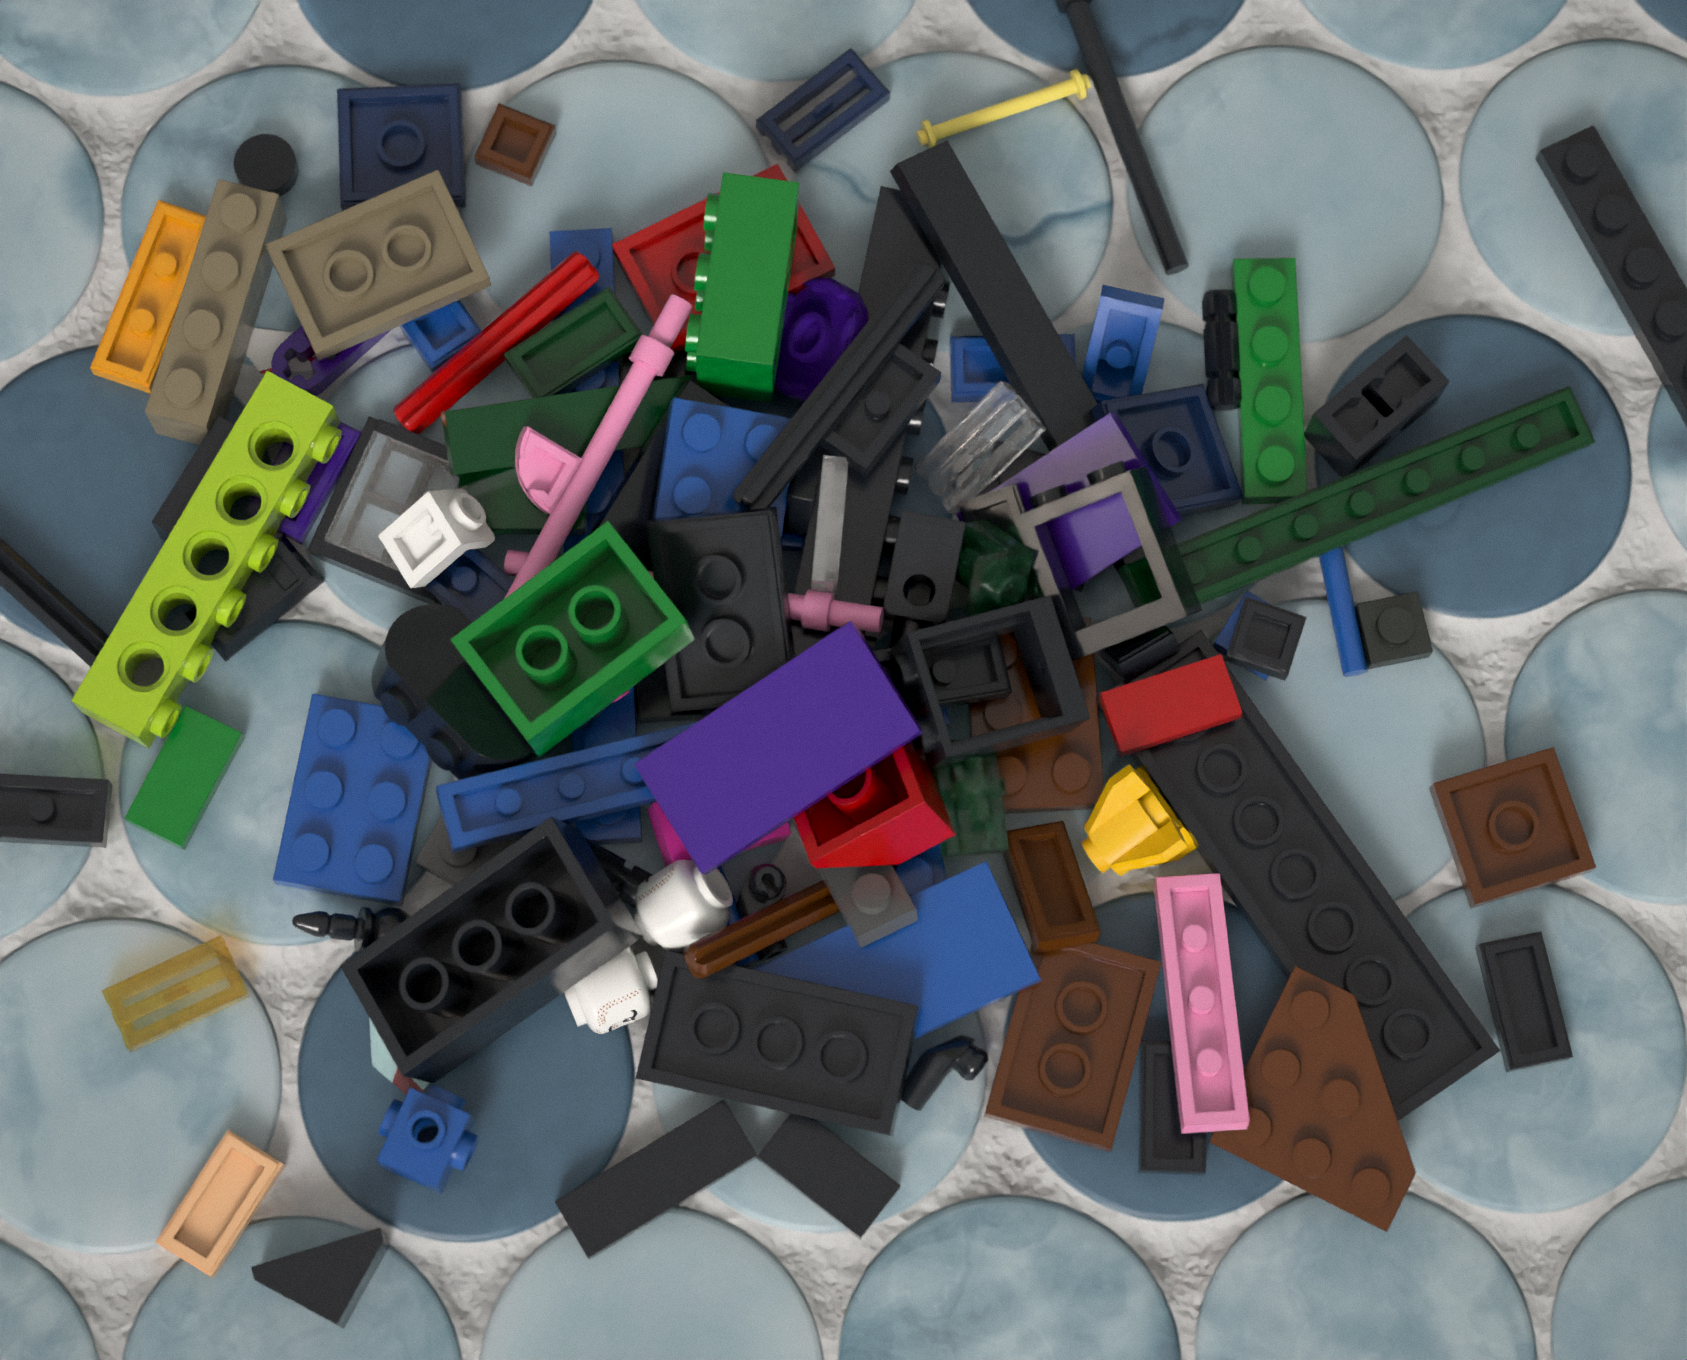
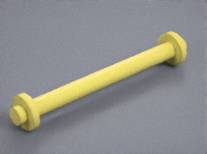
M1078 69L1070 71L1069 80L933 126H931L928 119L921 121L922 129L916 131L918 141L921 146L927 144L928 148H932L937 145V140L1072 94H1076L1079 100L1087 97L1086 90L1091 88L1090 80L1087 74L1081 75Z

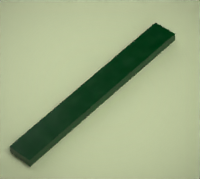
M1569 385L1178 543L1177 546L1200 605L1587 448L1595 443V440ZM1147 557L1126 564L1118 570L1134 608L1162 598Z

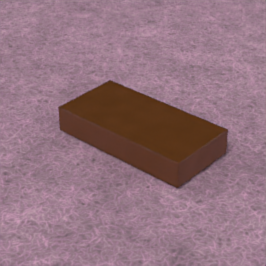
M1064 821L1002 831L999 844L1035 953L1097 942L1101 929Z

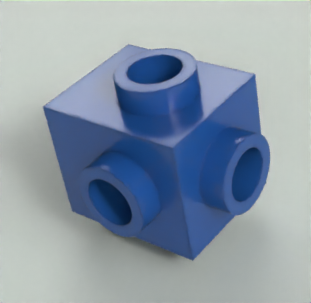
M434 1085L429 1086L426 1094L410 1088L404 1102L394 1099L385 1113L378 1135L387 1139L376 1161L382 1168L442 1194L453 1169L464 1172L479 1140V1135L471 1132L475 1123L471 1114L462 1111L466 1100ZM431 1127L439 1129L438 1135L433 1141L429 1143L420 1142V1136L424 1130Z

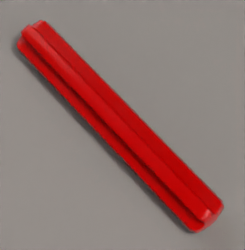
M579 251L572 252L396 404L393 412L398 421L406 430L416 434L422 433L441 416V412L447 411L505 361L504 353L540 331L597 282L599 278L597 269L584 254Z

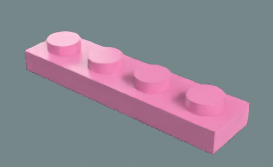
M1220 874L1156 877L1154 895L1181 1134L1247 1129L1250 1120Z

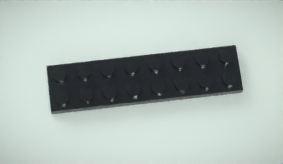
M1200 630L1178 644L1180 651L1132 679L1122 681L1112 689L1219 654L1203 631ZM1226 665L1243 712L1241 718L1137 751L1130 755L1137 765L1149 775L1158 788L1159 793L1174 811L1178 820L1182 822L1190 833L1196 849L1212 872L1220 874L1221 885L1289 980L1294 967L1297 966L1356 995L1399 1121L1493 1057L1500 1050ZM1098 697L1096 699L1098 709L1106 719Z

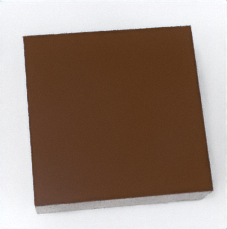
M498 103L474 155L475 164L532 187L555 138L556 126Z

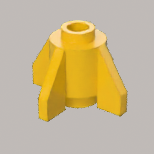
M1129 764L1109 778L1088 821L1083 824L1088 837L1081 841L1082 847L1102 873L1112 868L1119 876H1123L1130 870L1179 861L1196 849L1190 833L1182 822L1178 820L1174 811L1159 793V789L1149 775L1140 767L1135 770Z

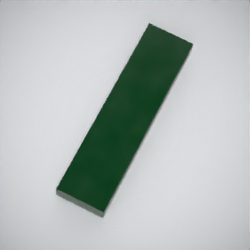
M691 375L653 380L614 451L644 446L683 382L687 380L692 381ZM621 385L441 412L450 475L515 466V449L523 426L532 428L573 454L583 456Z

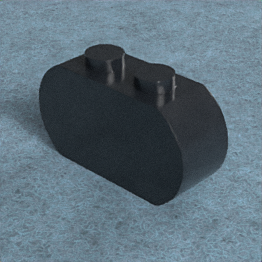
M440 604L422 605L406 611L394 621L373 666L371 676L373 693L381 702L387 716L396 724L405 726L426 747L432 761L441 769L450 771L458 780L534 762L537 757L535 751L450 640L473 622L460 609Z

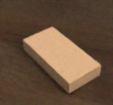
M227 1130L155 1243L214 1279L286 1166L235 1133Z

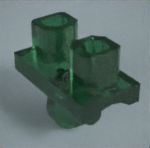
M996 752L984 756L969 757L962 762L931 770L956 834L940 843L942 857L998 854L1009 850L1002 796L1007 793L1005 779L999 778Z

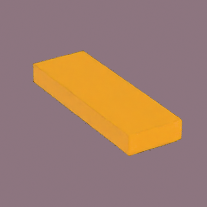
M160 200L157 201L90 369L94 375L151 393L206 219L205 215Z

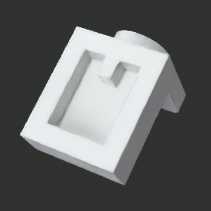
M462 488L428 491L378 535L410 588L425 587L466 550L486 548L495 540L493 532L486 523L484 509L474 497Z

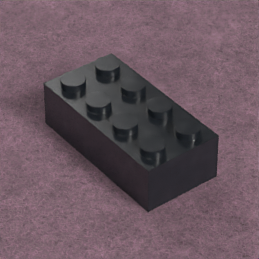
M550 817L340 967L402 1076L435 1083L641 939L643 934L581 831Z

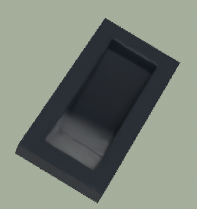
M379 1227L255 1265L251 1269L255 1281L344 1329L387 1252L389 1242L386 1233Z

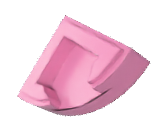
M523 426L515 449L517 477L529 500L545 514H552L582 458L532 428Z

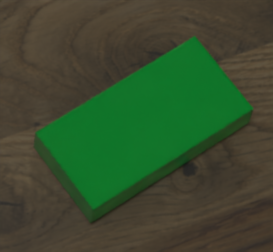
M185 705L124 819L129 824L185 850L245 738L244 735Z

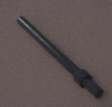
M1055 0L1059 13L1066 14L1164 271L1166 275L1179 273L1188 268L1189 264L1089 6L1093 0Z

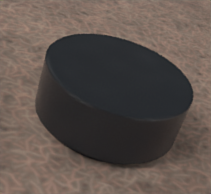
M272 134L253 136L244 141L235 154L234 170L241 185L273 192L281 197L294 186L297 180L298 164L294 151L290 144L279 136Z

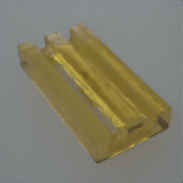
M221 935L102 990L106 1003L109 1004L113 1013L114 1021L121 1031L126 1048L130 1052L250 997L228 946ZM218 957L220 964L125 1007L123 1000ZM227 977L231 987L146 1027L135 1030L132 1021Z

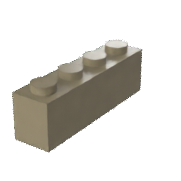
M221 179L217 180L145 409V413L156 434L200 445L218 415L226 419L273 268V263L265 244L281 238L287 223V217L279 194Z

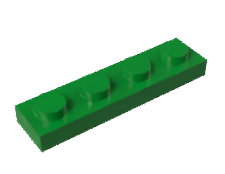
M1295 258L1233 259L1231 265L1232 291L1237 295L1238 314L1235 315L1233 322L1238 323L1240 371L1237 372L1236 378L1241 380L1242 400L1237 409L1241 491L1244 497L1242 504H1277L1307 492Z

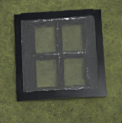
M369 416L307 549L308 554L425 603L442 605L424 587H409L378 535L428 491L459 489V475H450L446 445L384 420H377Z

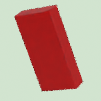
M1222 654L1101 692L1099 695V701L1119 757L1239 719L1243 714Z

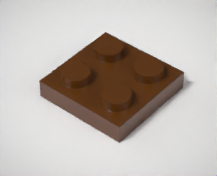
M1554 747L1438 781L1429 787L1470 909L1590 873L1596 868Z

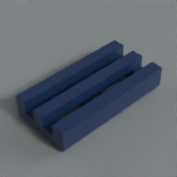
M850 48L756 119V128L763 137L766 135L771 140V146L778 154L782 153L785 156L788 166L795 173L887 103L890 99V92L855 51ZM852 70L856 74L853 80L821 102L786 131L783 132L778 127V125ZM869 89L870 92L801 145L798 147L794 145L796 141L863 90Z

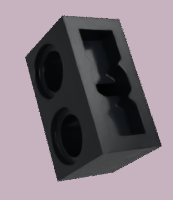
M1406 335L1313 413L1304 432L1305 438L1341 478L1352 474L1436 405L1449 380Z

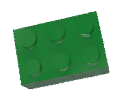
M723 172L720 194L708 192L703 230L706 231L704 252H711V254L699 253L694 285V291H697L695 311L702 312V315L690 313L685 351L688 352L686 371L697 372V385L712 395L768 403L773 401L798 228L799 182Z
M607 521L450 640L538 757H540L694 641L695 638L682 614L610 522Z

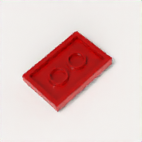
M778 163L753 175L755 177L787 181ZM707 198L612 244L613 254L652 327L671 294L689 302L693 306L690 313L702 315V312L695 311L697 291H694L699 253L711 254V252H704L706 231L703 230ZM800 203L788 295L790 293L798 295L807 288L803 283L813 278H832L835 276V266ZM690 313L670 348L675 353L674 355L685 350Z

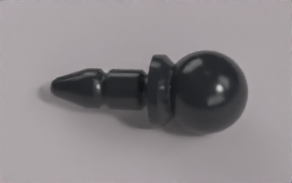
M361 907L357 918L354 915L340 913L329 915L324 911H315L294 916L292 924L296 928L315 937L324 938L327 935L331 939L345 941L354 939L355 951L361 952L409 918L410 915L402 909L393 907L381 909L375 914L369 907Z

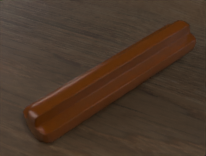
M821 880L693 942L684 949L683 958L689 966L691 974L698 979H703L840 912L824 880Z

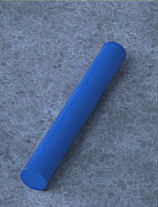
M1342 547L1320 556L1319 561L1343 676L1350 677L1364 674L1368 671Z

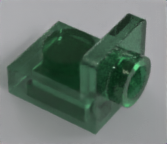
M987 519L966 523L955 580L970 590L966 612L971 616L1024 602L1034 555L1033 551Z

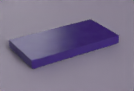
M849 621L634 763L699 871L701 874L707 875L923 734L924 731L855 622Z

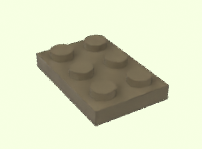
M439 170L265 244L271 261L318 361L491 286L490 277Z

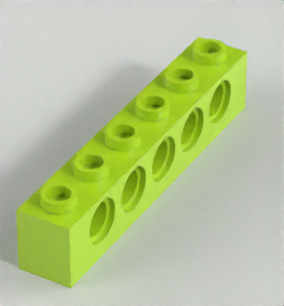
M266 371L71 701L83 714L148 749L151 747L156 736L165 738L169 734L181 712L182 706L177 703L189 680L194 683L198 682L211 663L214 649L209 646L219 626L223 625L228 628L239 616L246 600V594L241 592L243 586L253 570L261 573L268 566L278 546V539L274 535L279 529L281 522L286 516L294 518L301 510L310 491V484L306 483L308 477L318 461L323 464L329 461L340 442L342 431L338 429V426L341 422L333 405ZM287 442L294 446L291 457L285 463L272 466L262 462L263 453L271 444ZM250 495L261 499V507L252 518L236 520L230 517L231 508L239 498ZM223 550L229 553L228 564L220 573L204 575L198 572L201 558L209 551ZM182 604L196 607L195 620L189 627L179 631L166 628L167 616L173 608ZM149 659L163 661V674L156 683L150 686L134 684V672L142 662Z

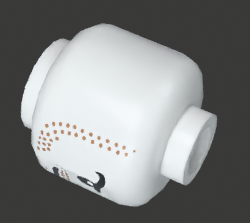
M678 860L638 886L635 898L638 912L634 914V921L647 943L652 946L659 944L667 951L683 954L684 949L693 942L727 926L729 919L728 907L733 902L732 892L727 881L717 868L704 875L701 874L693 860Z
M629 946L566 990L564 994L577 1027L587 1023L592 1031L603 1034L646 1017L652 1007L649 991L657 988L658 979L647 952L644 951L634 955Z

